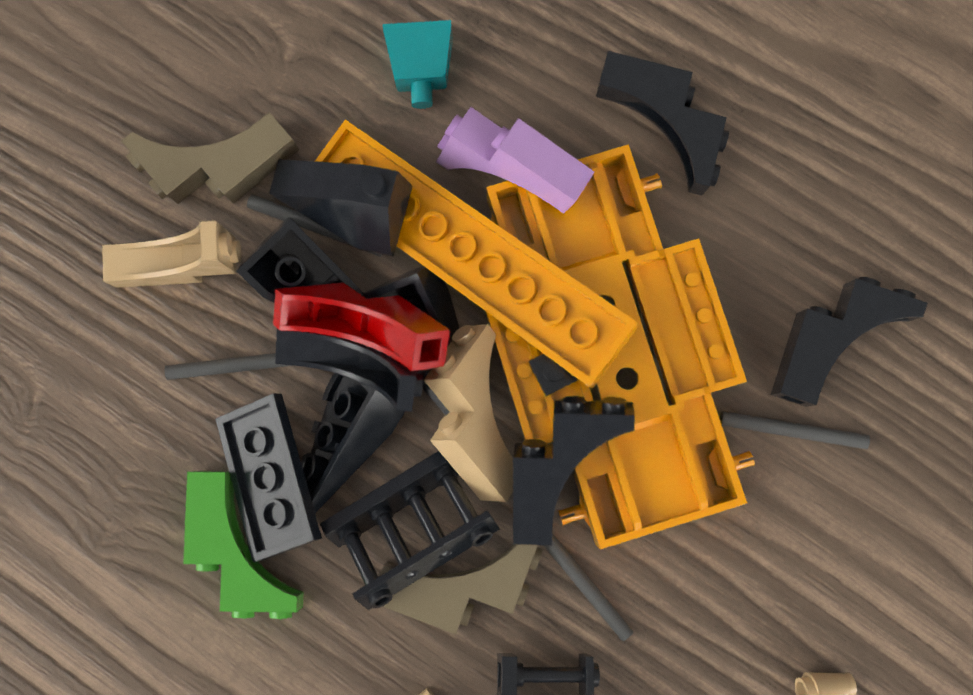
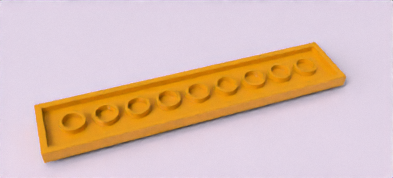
M346 119L315 160V162L360 164L398 171L413 187L397 247L591 389H593L638 328L639 324L634 319Z

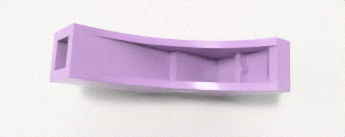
M472 107L469 108L463 118L459 115L454 117L437 146L442 152L436 162L445 169H474L501 177L530 191L563 214L577 201L594 174V171L519 118L509 130L505 126L503 128L499 127Z

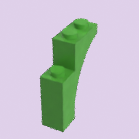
M187 472L183 564H196V571L219 570V565H221L220 611L232 612V618L255 617V612H269V618L272 619L292 618V613H296L303 608L304 592L290 587L277 579L259 561L252 562L249 546L239 527L234 503V489L229 472Z

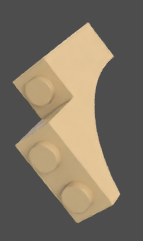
M217 221L200 222L192 231L166 239L102 245L103 282L116 288L202 283V276L237 274L236 263H240L242 259L241 245L239 240H236Z
M489 324L465 325L459 328L452 336L453 341L447 347L445 366L432 368L424 379L426 384L449 411V414L444 416L439 422V428L430 441L481 501L507 502L513 492V457L506 448L498 431L489 390L490 358L496 334Z

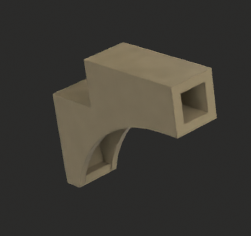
M270 112L245 131L210 145L197 147L168 146L145 139L134 132H131L121 140L130 151L125 155L130 163L140 173L146 170L153 178L148 184L161 199L168 196L177 204L203 183H206L219 199L225 195L234 204L273 172L277 167L279 159L287 160L299 150L291 136Z
M513 544L503 554L482 566L457 573H429L393 595L392 600L382 607L453 634L457 633L459 625L465 627L468 625L474 608L473 604L468 603L469 598L513 614L515 606L519 605L522 607L525 602L530 585L524 583L529 569L536 570L543 549L538 548L537 545ZM387 561L383 565L380 576L397 565Z

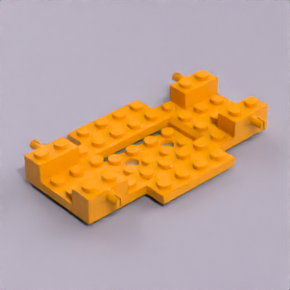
M629 144L578 159L593 170L594 174L577 201L564 214L540 197L510 181L486 187V198L492 214L491 221L599 296H607L612 299L616 308L639 324L638 328L596 383L601 401L606 397H621L626 402H633L635 431L622 434L594 449L577 465L573 475L579 491V504L558 510L560 517L574 513L573 515L561 518L562 525L584 519L591 529L595 545L600 550L747 504L737 470L755 466L754 459L739 463V461L753 457L750 451L735 456L731 455L711 395L712 392L747 382L700 239L663 249L645 192L662 188L661 180H659L660 176L656 173L655 175L640 179ZM623 262L626 263L640 305V309L656 354V358L672 405L670 406L668 405L654 363V359L624 271V267L622 264ZM486 312L489 325L496 334V348L525 440L539 439L546 444L553 442L554 400H562V398L567 396H580L585 398L586 401H593L590 388L578 380L545 397L528 363L543 353ZM622 368H631L637 374V384L630 390L622 389L616 381L617 373Z

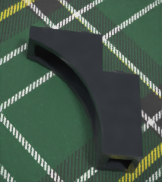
M608 51L596 98L626 106L655 124L672 143L680 157L687 178L688 192L702 196L710 186L716 185L721 165L715 163L718 151L723 153L728 141L729 131L724 130L727 117L690 108L695 92V86L690 85L693 72Z
M859 277L844 284L834 317H832V311L817 306H811L810 309L807 308L796 313L770 395L804 407L817 405L829 371L841 353L853 341L880 324L909 322L924 317L928 303L915 299L916 294L904 289H893L891 291L880 287L881 283L868 277Z
M277 329L275 364L315 368L355 379L378 391L399 411H412L414 397H421L423 373H421V370L410 371L394 358L374 348L347 339L324 334L279 331Z
M567 396L562 398V400H554L553 444H546L539 439H529L522 443H515L513 454V544L552 546L554 511L565 482L577 465L594 449L617 436L635 431L633 402H626L621 397H606L602 401H586L585 398L580 396Z

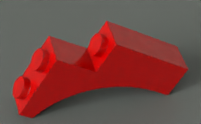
M345 283L275 290L273 325L279 331L310 332L354 341L394 358L410 371L445 366L450 330L399 295L366 299Z

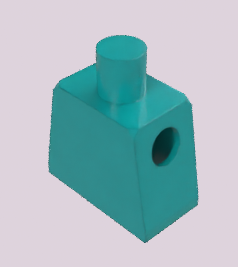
M451 20L382 24L397 91H411V104L413 108L426 109L432 107V90L446 89L448 84L453 42Z

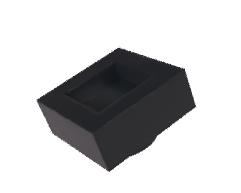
M545 354L528 362L545 397L579 380Z

